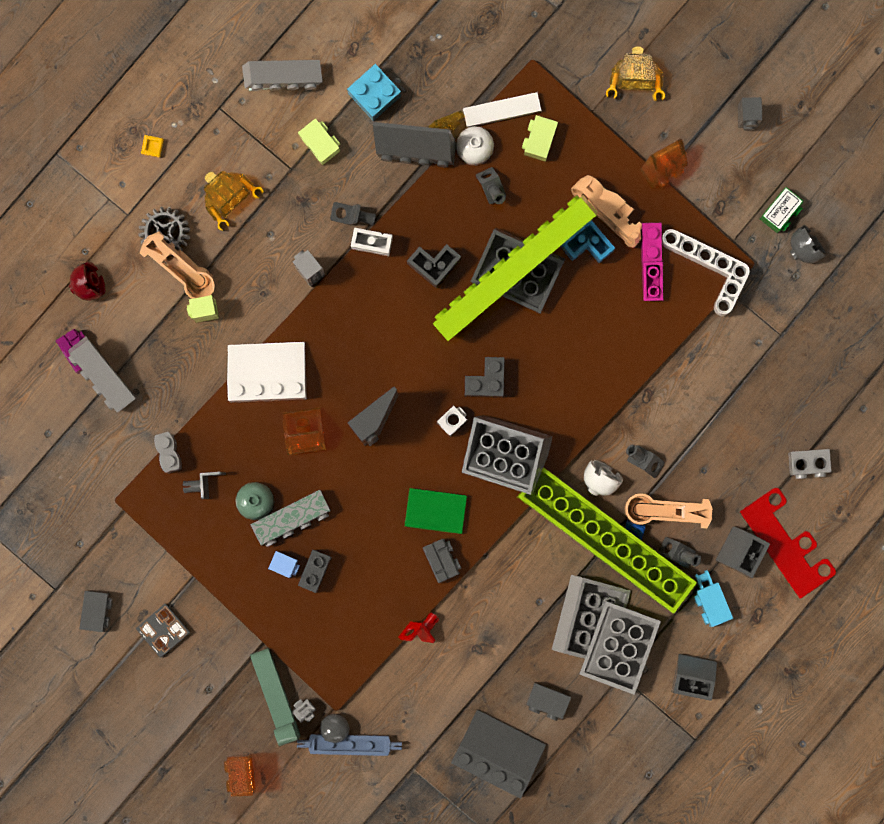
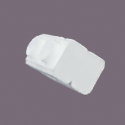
M354 228L351 249L389 256L393 237L390 234L384 233L382 235L380 232Z

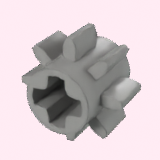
M300 699L293 705L296 709L292 712L301 723L304 720L309 722L315 717L313 712L316 711V708L308 699L304 702Z

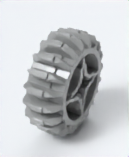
M160 207V213L153 209L155 214L153 216L147 213L146 215L149 220L142 219V222L146 225L139 226V229L144 231L139 233V237L144 238L141 240V244L150 235V229L154 225L157 228V232H161L159 226L164 230L169 229L167 232L171 239L165 235L163 239L170 243L172 242L175 249L183 251L180 247L181 244L183 246L188 245L183 240L190 239V236L185 233L191 231L190 228L185 227L189 222L187 220L182 221L185 216L183 214L178 216V210L172 213L171 207H168L166 212L164 207ZM162 218H170L174 221L169 222L167 224H161L158 220ZM179 225L180 234L176 241L172 234L176 229L175 227Z

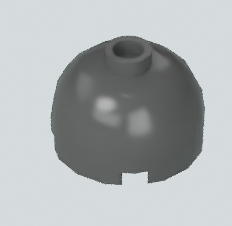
M803 225L791 237L790 244L792 250H790V253L795 260L800 259L808 264L815 263L826 256L824 253L826 252L817 237L809 234L811 232L810 228Z

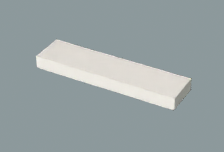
M537 92L463 108L467 128L541 112Z

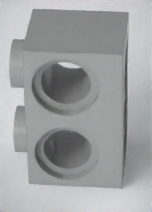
M830 449L788 453L790 476L795 475L796 479L807 478L808 474H815V478L826 477V473L831 472ZM817 458L822 459L824 462L822 469H818L815 466ZM797 460H802L805 463L803 470L796 468Z

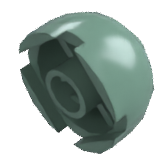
M251 482L242 486L238 491L236 508L246 519L260 520L268 516L273 510L274 497L270 488L266 485Z

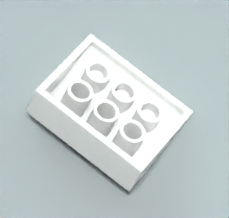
M305 342L228 345V401L232 403L306 400Z

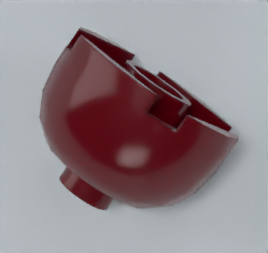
M88 261L77 266L70 275L69 288L71 292L85 301L98 299L106 292L102 275L98 277L96 273L98 268L92 262Z

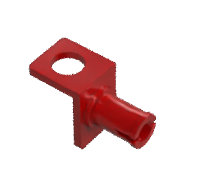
M429 613L422 623L410 621L398 638L400 640L412 641L418 635L421 641L434 643L435 639L430 634V631L438 623L439 618L435 614ZM410 630H414L412 634L406 636Z

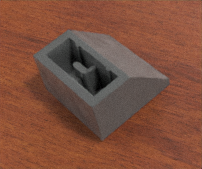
M733 526L716 561L748 578H753L770 543Z
M679 654L671 692L712 701L717 662Z

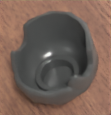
M331 714L322 720L319 733H321L325 741L339 743L348 736L350 727L343 716Z

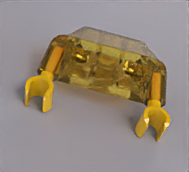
M632 48V53H626L624 59L619 60L612 68L609 80L610 88L606 91L607 97L608 92L613 90L615 91V99L617 97L616 86H618V89L654 91V88H656L652 95L653 100L656 101L657 93H660L662 96L661 100H664L665 93L661 90L663 87V72L657 63L652 60L650 54H643V48Z
M221 171L217 176L213 172H209L205 176V181L208 183L204 187L206 192L204 197L205 208L213 220L218 222V229L223 231L220 227L221 222H226L229 227V222L223 220L221 216L225 218L250 194L249 190L252 191V196L255 199H259L254 193L255 190H259L262 194L264 193L261 187L253 186L254 183L241 173Z

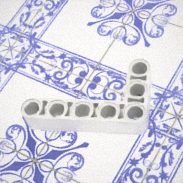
M670 229L665 231L662 236V245L666 249L727 277L714 304V311L719 316L729 314L749 275V267L745 263L676 230ZM667 235H673L675 237V243H668L665 237ZM690 243L693 250L686 252L683 249V244ZM702 251L708 252L710 259L703 260L700 257V253ZM718 260H725L727 268H720ZM736 268L744 270L745 274L743 277L735 274ZM728 285L735 286V294L728 293ZM720 302H725L728 305L727 311L719 309L718 305Z

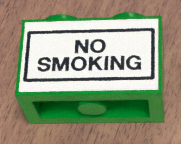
M785 187L761 216L760 220L776 233L780 230L785 231L791 223L788 221L792 215L796 217L803 209L800 205L804 201Z

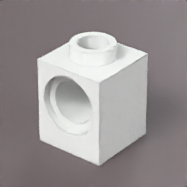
M453 406L437 421V424L451 437L467 421L465 418L467 414L460 407L456 409ZM456 415L459 418V422L456 425H450L448 423L449 416Z

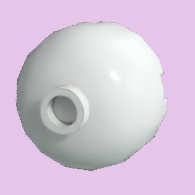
M469 127L462 131L457 138V154L469 165L483 164L493 154V138L482 127Z
M590 460L584 471V481L589 487L588 491L595 496L599 494L605 496L614 493L622 484L623 478L618 472L616 475L611 472L613 468L598 460L593 462Z

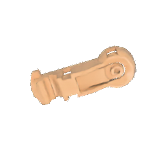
M589 175L581 178L571 188L574 197L578 195L580 198L584 194L588 198V201L597 210V216L621 237L628 247L634 248L641 240L640 230L642 229V224L640 222L636 225L633 223L631 225L628 224L629 219L627 217L634 209L627 205L626 201L618 194L606 190L599 181Z
M160 231L149 235L144 240L140 254L143 257L149 255L184 285L185 293L191 299L210 296L213 293L215 287L213 275L207 269L198 267L183 251H177L172 242L168 244L163 239L164 235Z
M635 494L630 497L624 508L626 517L634 524L642 525L649 523L651 520L676 521L681 523H698L701 528L706 529L712 520L713 510L709 499H702V504L653 500L646 494Z

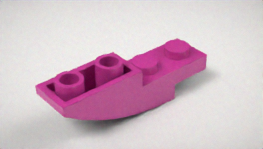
M642 223L643 300H663L662 223Z

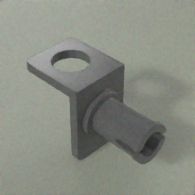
M493 167L476 174V178L482 185L488 203L502 204L506 199V193ZM486 174H491L488 178H482Z
M334 202L330 220L347 225L356 224L357 221L373 225L375 214L361 211L360 204L350 206ZM338 208H343L346 211V216L343 219L336 216Z
M632 444L626 449V453L629 456L627 461L644 470L653 478L657 477L665 464L658 456L639 445ZM658 462L657 468L652 471L653 464Z
M226 472L200 473V480L183 481V486H191L183 488L184 493L200 492L201 499H209L208 476L226 475Z
M665 537L658 551V554L685 568H689L690 564L696 567L701 562L700 555L695 554L696 551ZM671 543V551L665 553L666 546Z

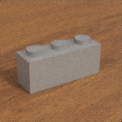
M302 250L295 255L293 264L310 287L325 276L323 268L308 250L306 252Z

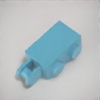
M708 570L704 571L701 575H694L699 586V590L695 591L696 596H694L697 606H701L704 613L701 616L705 625L709 624V627H714L733 619L719 583L713 584ZM708 580L709 586L703 588L702 582Z

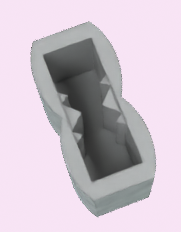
M170 432L155 435L154 444L160 453L159 461L163 471L169 474L181 470L182 461L176 452L177 443L174 436Z

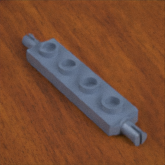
M311 734L309 740H297V743H303L297 744V748H309L310 754L388 756L390 750H402V747H398L402 746V742H390L389 736L348 735L342 742L331 743L325 741L321 734Z

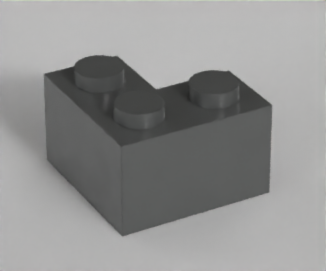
M447 244L435 258L431 257L421 247H418L407 260V264L437 289L461 261V256Z
M485 357L484 376H465V397L503 398L504 357Z

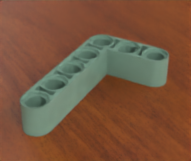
M266 648L250 654L276 727L274 734L279 747L298 740L301 737L270 649Z

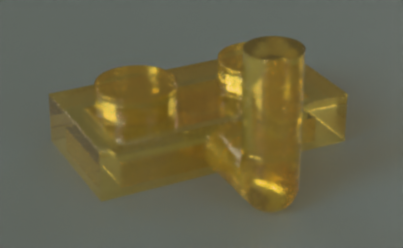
M462 110L435 120L428 128H450L452 130L460 125L459 121L465 116Z

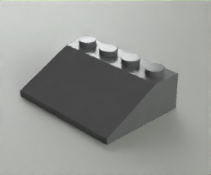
M373 122L376 154L382 161L392 162V159L406 164L415 161L425 166H429L430 163L447 168L449 165L454 166L456 141L450 130Z
M496 227L491 234L471 282L478 285L480 283L478 279L488 270L492 273L495 270L493 267L501 259L507 260L510 258L508 254L515 247L519 246L521 248L524 246V240ZM551 253L502 296L541 313L565 258Z
M395 386L348 422L350 428L364 446L367 444L371 446L379 440L378 436L381 434L399 396Z
M485 415L474 417L462 473L532 495L548 457L553 436Z
M477 710L451 764L521 799L546 744Z

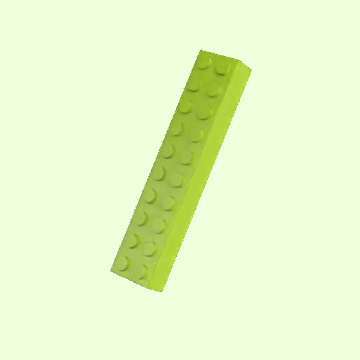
M576 195L567 203L569 207L566 210L561 208L552 216L554 220L551 223L547 220L537 229L539 231L537 235L533 233L523 241L524 246L521 248L519 246L515 247L508 254L510 258L507 260L501 259L493 267L495 270L492 273L488 270L478 279L480 281L478 285L473 283L464 291L465 296L463 298L459 295L449 304L451 307L449 310L444 308L435 316L436 321L433 325L447 341L598 214L597 210L584 195L580 198Z
M544 467L533 494L520 492L517 498L673 614L697 583Z

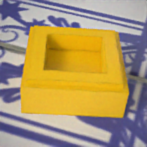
M145 135L141 154L160 158L164 139Z

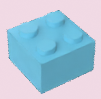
M376 64L347 88L348 94L373 121L401 97V91Z

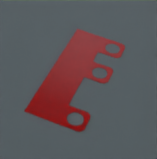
M773 488L741 510L740 513L758 538L770 543L767 549L768 554L799 599H801L836 574V570L828 559H822L812 567L809 566L804 556L817 547V542L808 531L801 533L791 540L773 514L784 506L787 500L779 488ZM777 493L780 495L781 502L779 505L774 506L770 504L769 496L771 494ZM802 537H808L811 540L810 548L802 549L800 547L799 541ZM826 564L830 567V574L823 577L818 573L820 565Z

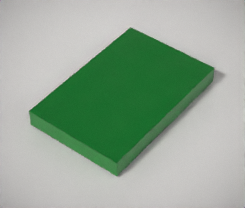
M409 488L405 527L462 534L467 496Z

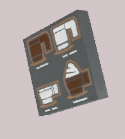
M166 603L136 628L160 658L190 633Z

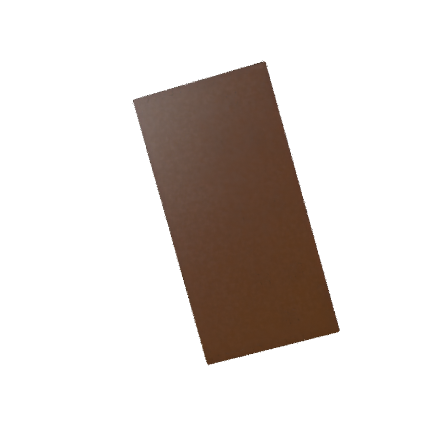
M530 60L491 102L537 92L541 112L476 126L487 130L493 138L494 149L490 158L483 164L469 165L458 156L456 150L454 166L449 165L447 168L433 163L370 229V231L380 232L382 235L384 233L392 235L390 255L384 256L351 249L262 343L305 342L307 399L230 403L228 401V385L226 381L174 436L177 443L176 452L182 461V469L169 474L165 473L161 468L159 461L160 453H158L115 498V503L335 711L339 710L404 641L400 640L398 636L410 621L421 623L529 507L517 498L520 491L462 473L474 417L485 415L553 436L544 468L557 477L710 314L727 277L668 250L662 245L663 300L644 301L641 259L642 229L640 230L641 240L634 248L628 247L625 241L596 215L591 220L615 247L614 252L601 263H598L587 249L571 261L565 252L558 247L553 253L565 258V261L541 313L501 296L447 341L433 325L436 321L435 316L444 308L449 310L451 308L449 304L459 295L462 298L465 296L464 291L473 284L471 279L493 230L497 227L523 240L532 233L537 235L539 233L537 229L547 220L551 223L554 220L552 216L561 208L566 210L569 207L567 203L574 198L571 188L581 178L589 175L599 181L606 190L618 194L626 201L627 205L634 209L627 217L629 225L632 223L636 225L638 222L641 224L661 222L662 236L665 231L673 229L745 263L749 267V271L754 266V262L535 60ZM536 115L558 122L546 162L524 155L525 149H522L524 139L529 138L531 131H528L530 120H535ZM493 167L506 193V199L502 204L488 203L482 185L476 178V174ZM486 174L482 178H488L491 174ZM667 235L665 237L668 243H675V237L673 235ZM690 243L683 244V249L686 252L693 250ZM447 244L461 256V261L436 289L407 264V260L418 247H421L431 257L435 258ZM702 251L700 253V257L703 260L710 259L708 252ZM722 259L718 260V266L722 269L727 268V262ZM742 268L735 269L737 276H744L745 273ZM728 285V286H727V291H728V293H729L735 286H733V285ZM485 357H504L503 398L465 397V376H484ZM395 386L399 396L381 434L378 436L379 440L371 446L369 444L364 446L350 428L348 422ZM453 406L456 409L460 407L467 414L465 416L467 421L450 437L437 424V421ZM456 415L448 417L450 425H456L459 422V418ZM226 472V475L208 476L209 499H201L200 492L184 493L183 488L191 487L183 486V481L200 480V473ZM247 483H262L270 488L274 497L273 510L270 512L272 514L321 490L331 511L328 512L329 516L325 519L318 521L316 518L310 521L312 525L302 530L298 527L293 530V535L287 538L281 536L276 539L277 542L266 547V545H260L250 525L258 520L246 519L239 513L236 508V496L241 487ZM409 488L466 495L462 534L405 527ZM444 538L445 542L449 540L453 549L450 554L453 559L457 558L461 569L458 570V575L438 583L423 547ZM312 550L332 557L317 593L298 586ZM276 551L298 560L297 564L300 567L296 576L292 575L291 578H288L268 569ZM413 629L410 630V631L406 634V636H408V635L413 631Z

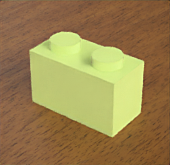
M537 115L535 120H530L528 131H531L529 138L524 139L522 149H525L524 155L546 162L558 122Z
M314 119L300 130L298 135L319 162L324 165L340 152L338 147L340 143L334 135L332 137L329 136L326 132L329 129L322 121L318 122L317 119Z
M212 295L189 299L190 305H187L188 316L196 323L219 319L216 300Z

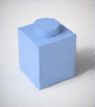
M276 551L268 569L291 578L292 575L296 576L300 565L297 564L298 560Z

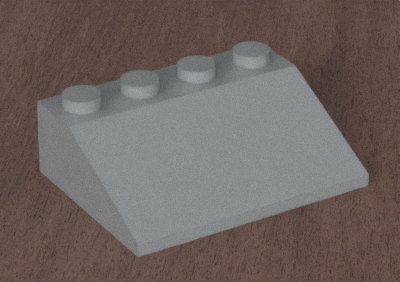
M571 575L552 650L585 659L605 602L607 601L626 608L630 590Z
M606 601L580 675L635 695L661 621Z

